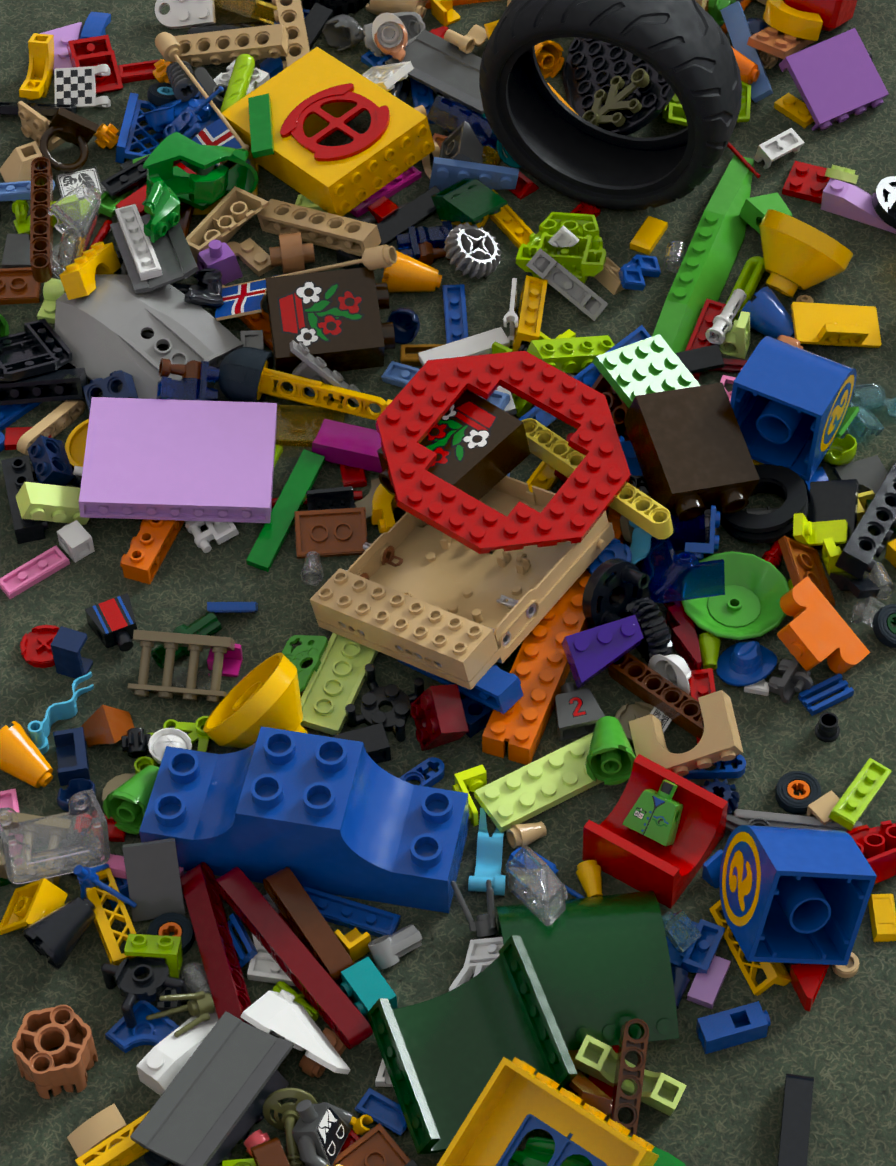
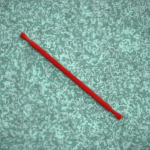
M728 142L727 147L757 178H760V174Z

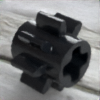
M143 728L129 729L127 736H121L123 752H128V756L131 758L146 756L147 750H149L148 742L151 734H146V730Z

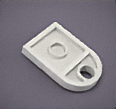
M157 0L155 3V15L159 22L167 28L183 29L216 24L214 0ZM166 5L170 6V11L162 15L161 9Z

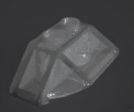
M528 846L522 847L514 855L513 859L506 863L507 887L545 926L552 925L566 910L565 900L568 898L566 886L562 884L547 863Z

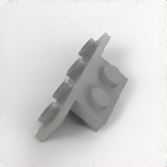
M294 340L289 343L290 351L302 360L292 372L293 375L361 392L354 384H347L338 371L334 370L332 372L327 368V364L323 359L318 356L316 358L309 353V349L303 343L299 342L298 344ZM306 387V388H308L311 392H313V393L315 394V392H314V390H313L312 388ZM350 398L353 402L359 405L356 399Z

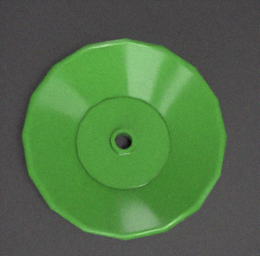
M730 551L711 554L693 564L682 579L680 599L685 613L699 628L717 637L744 640L761 637L781 624L787 615L780 607V599L790 588L786 577L772 563L754 554Z

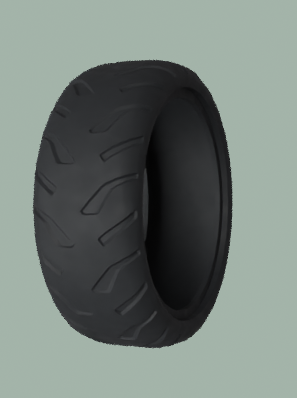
M512 0L487 42L479 72V87L485 117L496 138L512 159L535 179L561 195L589 205H595L596 207L614 210L626 209L627 211L647 210L648 207L656 208L674 202L676 198L681 199L695 190V186L700 185L713 171L714 164L720 160L733 133L741 108L742 83L733 49L718 23L695 0ZM581 37L610 43L634 54L654 68L671 86L683 107L688 127L668 136L639 138L613 133L586 121L569 109L551 90L538 66L534 46L556 38Z

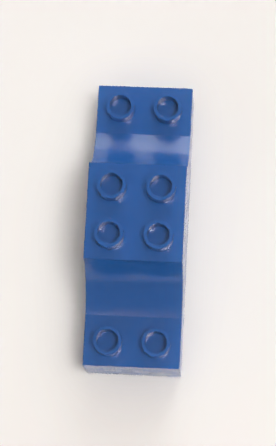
M261 726L257 741L253 745L233 753L214 754L166 746L139 834L141 842L175 838L179 867H183L185 871H189L196 865L204 862L211 868L214 875L222 876L237 866L250 881L263 883L264 878L288 867L302 887L306 886L332 895L449 913L454 894L451 881H457L469 829L468 793L413 785L403 781L378 766L366 752L363 742Z

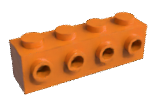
M143 519L140 531L131 540L130 549L121 558L120 566L123 569L124 577L150 585L185 521Z

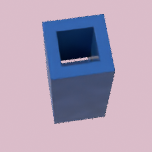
M759 1001L697 1018L696 1032L705 1054L767 1037L768 1026L771 1025L768 1012L762 1010Z

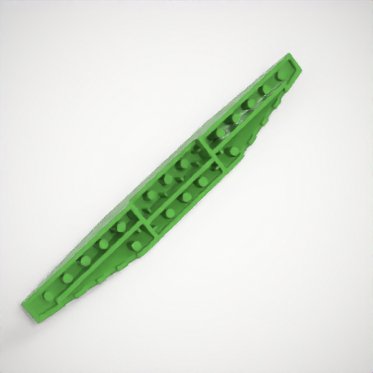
M736 155L730 161L703 212L652 335L660 334L674 353L686 350L706 299L719 301L745 239L747 222L739 214L746 198H750L753 172ZM744 157L754 168V159Z

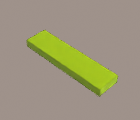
M869 758L835 805L828 818L851 831L892 771Z

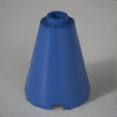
M768 286L763 287L754 294L757 298L752 302L749 300L741 310L750 312V328L764 336L777 339L779 335H786L795 338L792 317Z

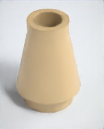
M542 821L515 824L510 829H507L506 832L508 843L513 849L524 848L547 834L546 827Z

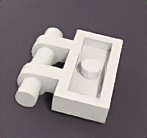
M185 521L187 531L193 534L195 544L204 553L211 551L212 547L209 544L211 540L215 539L217 544L220 545L239 534L233 522ZM206 524L208 530L202 532L200 528Z

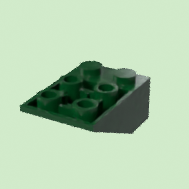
M464 178L431 196L439 219L447 220L450 223L460 221V223L471 222L472 224L482 222L488 214H496L501 211V207L508 204L505 199L477 179Z

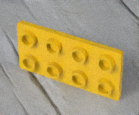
M792 302L791 304L795 338L800 341V344L879 348L882 345L877 310L874 306Z

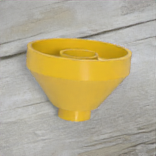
M768 209L759 225L765 270L770 273L765 284L790 298H793L797 289L806 290L844 272L853 257V253L832 237L782 212Z
M276 653L264 660L221 700L205 722L204 732L219 746L246 749L257 741L261 726L307 733L300 725L303 720L296 666L283 653Z

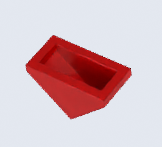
M799 963L791 965L789 975L792 979L791 984L804 1009L809 1012L829 965Z

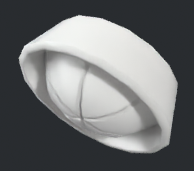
M165 728L155 732L150 737L148 748L156 763L161 764L166 746L191 750L192 742L185 732L175 728Z

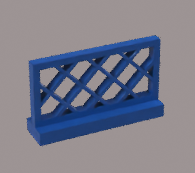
M130 93L116 148L115 162L124 163L125 158L136 159L151 154L159 145L156 139L161 137L165 139L167 137L163 131L150 135L147 131L153 128L149 127V125L142 127L139 122L146 121L144 115L140 116V114L144 113L141 108L152 111L159 106L149 101L138 100V94ZM142 134L145 138L138 140L135 136ZM150 142L153 147L147 149L144 144ZM137 147L141 150L139 153L130 151Z

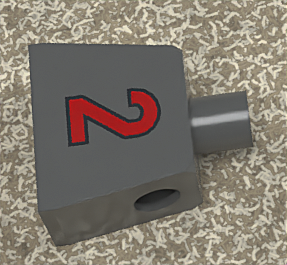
M572 682L563 684L561 686L562 694L555 696V714L559 742L583 737L594 732L596 722L600 718L605 717L590 689L577 690Z

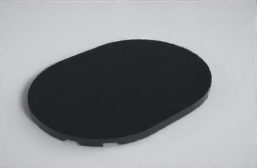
M575 37L568 49V57L563 63L562 79L567 101L580 117L586 111L592 109L596 91L603 89L607 94L609 93L610 81L614 76H620L625 82L623 88L618 90V94L632 82L631 75L636 69L642 68L648 73L649 84L644 88L638 87L622 100L638 99L642 104L641 110L637 113H632L629 109L609 111L606 115L620 112L625 117V123L620 127H616L613 123L600 124L598 126L620 135L627 136L645 127L666 108L675 94L665 79L645 61L620 47L603 41Z

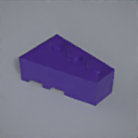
M636 615L565 636L561 644L577 689H580L585 683L599 675L603 670L641 643L644 637Z

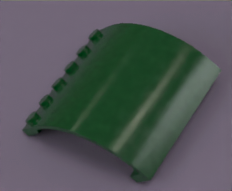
M653 891L496 907L499 934H502L503 945L511 935L521 936L568 1050L580 1049L586 1035L609 1046L619 1045L621 1028L625 1022L632 1019H641L647 1023L649 1027L648 1042L679 1038L675 992L667 938L660 907ZM631 1024L628 1034L632 1039L637 1040L641 1036V1029L638 1025Z
M511 935L498 951L499 956L478 975L459 987L433 999L392 1009L388 998H379L367 1013L418 1154L446 1151L503 1057L511 1061L514 1057L521 1061L523 1060L536 1069L534 1075L539 1072L560 1084L557 1088L559 1091L561 1088L565 1089L578 1074L522 938L519 935Z

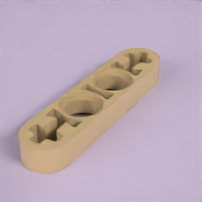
M81 399L64 401L20 437L17 443V451L24 455H29L27 449L40 435L46 437L51 435V438L57 436L84 412L85 402Z

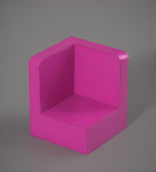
M235 644L234 651L227 650V654H224L222 676L238 677L243 660L240 644ZM210 649L207 658L209 674H212L214 653H212V649Z

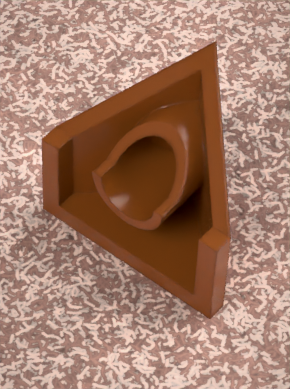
M101 705L82 725L88 747L98 744L117 743L122 740L121 736H127L129 729L135 728L130 712L106 705Z

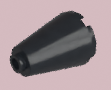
M76 897L29 925L22 933H24V937L37 953L46 958L50 957L48 963L59 970L95 918L94 910L96 907L88 898L81 899Z

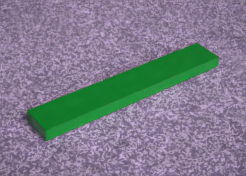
M303 450L271 511V522L265 523L246 559L247 565L269 572L295 521L294 511H300L307 498L306 491L311 490L325 463V456Z

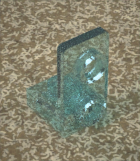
M683 910L676 913L669 911L662 916L666 936L679 953L687 950L702 936Z

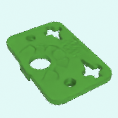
M294 635L289 638L282 651L297 668L300 692L306 688L314 670L317 672L321 664L320 659L328 645V639L325 636ZM299 640L301 645L296 646L293 650L292 644L297 643ZM313 660L309 667L301 668L305 661Z

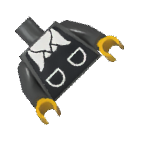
M306 1099L296 1106V1111L300 1117L292 1130V1135L299 1149L300 1159L305 1163V1166H332L351 1131L348 1125H352L356 1134L363 1135L370 1131L364 1125L371 1124L373 1119L367 1114L355 1118L353 1113L330 1103L312 1104L310 1100Z

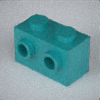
M369 957L341 971V990L348 998H352L355 1002L354 1006L368 1022L367 1013L379 998H388L392 1009L398 1008L396 994Z

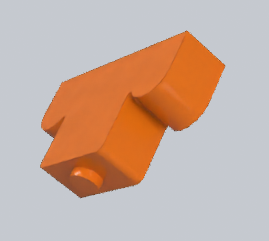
M808 576L781 597L780 607L786 615L792 616L793 620L778 631L777 636L806 671L811 670L827 658L829 668L834 673L843 674L870 653Z

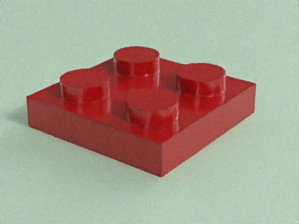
M795 161L782 189V194L821 204L823 190L830 180V177L825 176L827 168Z

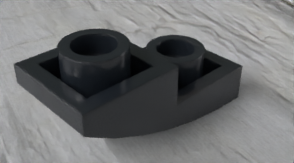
M833 572L829 576L841 591H851L857 599L877 597L880 591L877 585L864 575L861 580L847 572Z

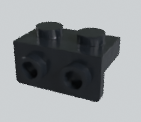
M352 486L306 491L308 511L355 508Z

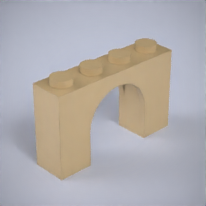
M722 690L698 698L704 721V732L699 743L685 753L676 754L669 752L661 721L654 715L649 714L629 721L636 757L640 754L680 776H685L689 771L697 768H709L712 766V763L735 759L736 755L743 753L731 698Z

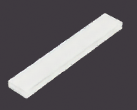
M136 204L115 209L116 217L141 281L162 276V269L151 241L144 233V224Z

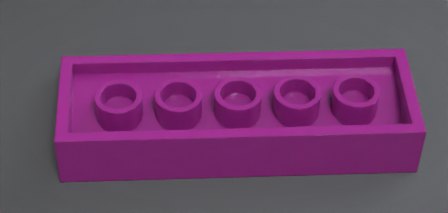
M328 419L323 420L322 426L312 442L313 453L325 456V461L378 473L383 471L377 450L381 448V439L377 430Z

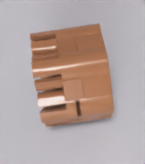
M58 1005L39 1011H30L24 1016L17 1036L12 1042V1050L21 1077L25 1076L26 1080L34 1082L39 1096L44 1099H50L48 1091L50 1089L54 1097L60 1094L62 1091L61 1085H63L66 1092L73 1093V1084L76 1086L77 1093L83 1091L87 1086L86 1081H88L86 1071L94 1066V1061H98V1054L89 1025L84 1023L68 1005ZM57 1046L60 1047V1048L57 1049V1050L48 1051V1050H50V1049L53 1048V1047H57Z

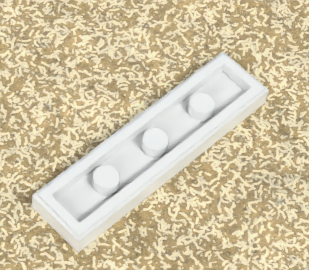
M502 327L419 352L418 359L423 366L428 360L485 355L492 353V344L494 342L509 348L510 341Z

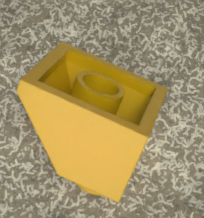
M46 878L16 888L0 923V935L28 927L65 905L68 894Z

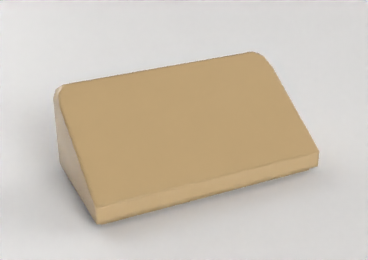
M606 257L603 270L595 275L594 278L613 295L624 290L618 274L620 268L611 259Z

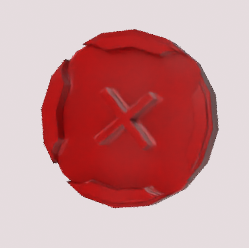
M52 625L36 626L30 633H26L22 637L20 649L26 663L39 668L55 665L50 644L60 628Z

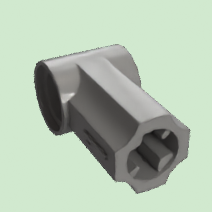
M408 925L391 935L381 936L369 942L368 947L377 969H386L398 963L401 956L422 945V936L414 925Z

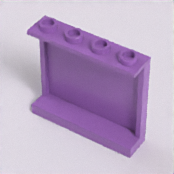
M855 28L787 56L779 64L782 72L789 71L815 122V125L811 128L812 131L818 128L823 131L832 126V122L837 121L841 123L847 120L850 114L854 113L857 116L865 112L869 106L876 108L883 104V99L889 95Z

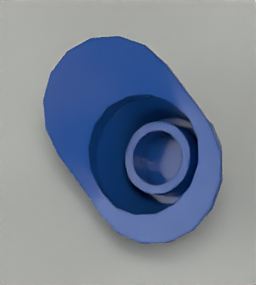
M182 99L161 105L150 112L140 114V116L144 115L149 127L153 128L156 132L163 131L168 124L175 120L174 106L180 103Z

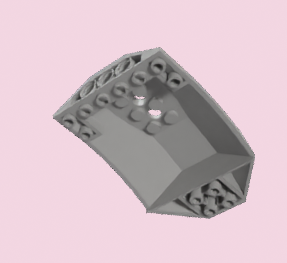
M95 274L96 289L88 296L68 300L66 293H64L56 300L55 332L72 351L73 360L67 364L74 369L85 368L86 377L89 380L104 379L109 377L110 373L122 370L133 376L139 399L180 400L200 383L182 381V376L171 373L169 377H160L159 364L161 358L170 359L171 364L186 365L192 360L202 362L201 381H203L220 366L222 360L231 351L244 346L237 337L201 306L185 303V294L170 284L152 290L150 293L136 294L129 275ZM144 330H151L154 336L150 339H144L141 333ZM167 344L169 348L165 351H160L157 349V346ZM123 383L119 385L118 392L122 390Z

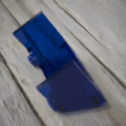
M703 513L701 516L689 521H680L677 515H671L673 534L667 539H657L652 536L649 554L646 558L638 561L641 573H645L650 577L647 586L650 598L658 603H667L725 595L723 559L699 562L698 558L689 552L675 554L676 550L684 549L685 542L705 543V514Z

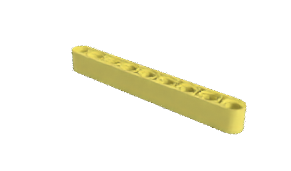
M527 418L522 420L530 452L569 478L585 458V455L569 447L568 441L535 419ZM628 482L609 506L657 539H667L673 534L670 511Z

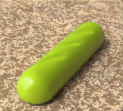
M241 54L235 60L220 109L221 113L247 94L255 68L254 58L249 54Z
M754 256L746 261L727 300L728 302L733 291L736 289H742L747 295L732 323H734L735 319H739L738 316L749 300L751 301L762 278L765 265L764 258L761 256Z

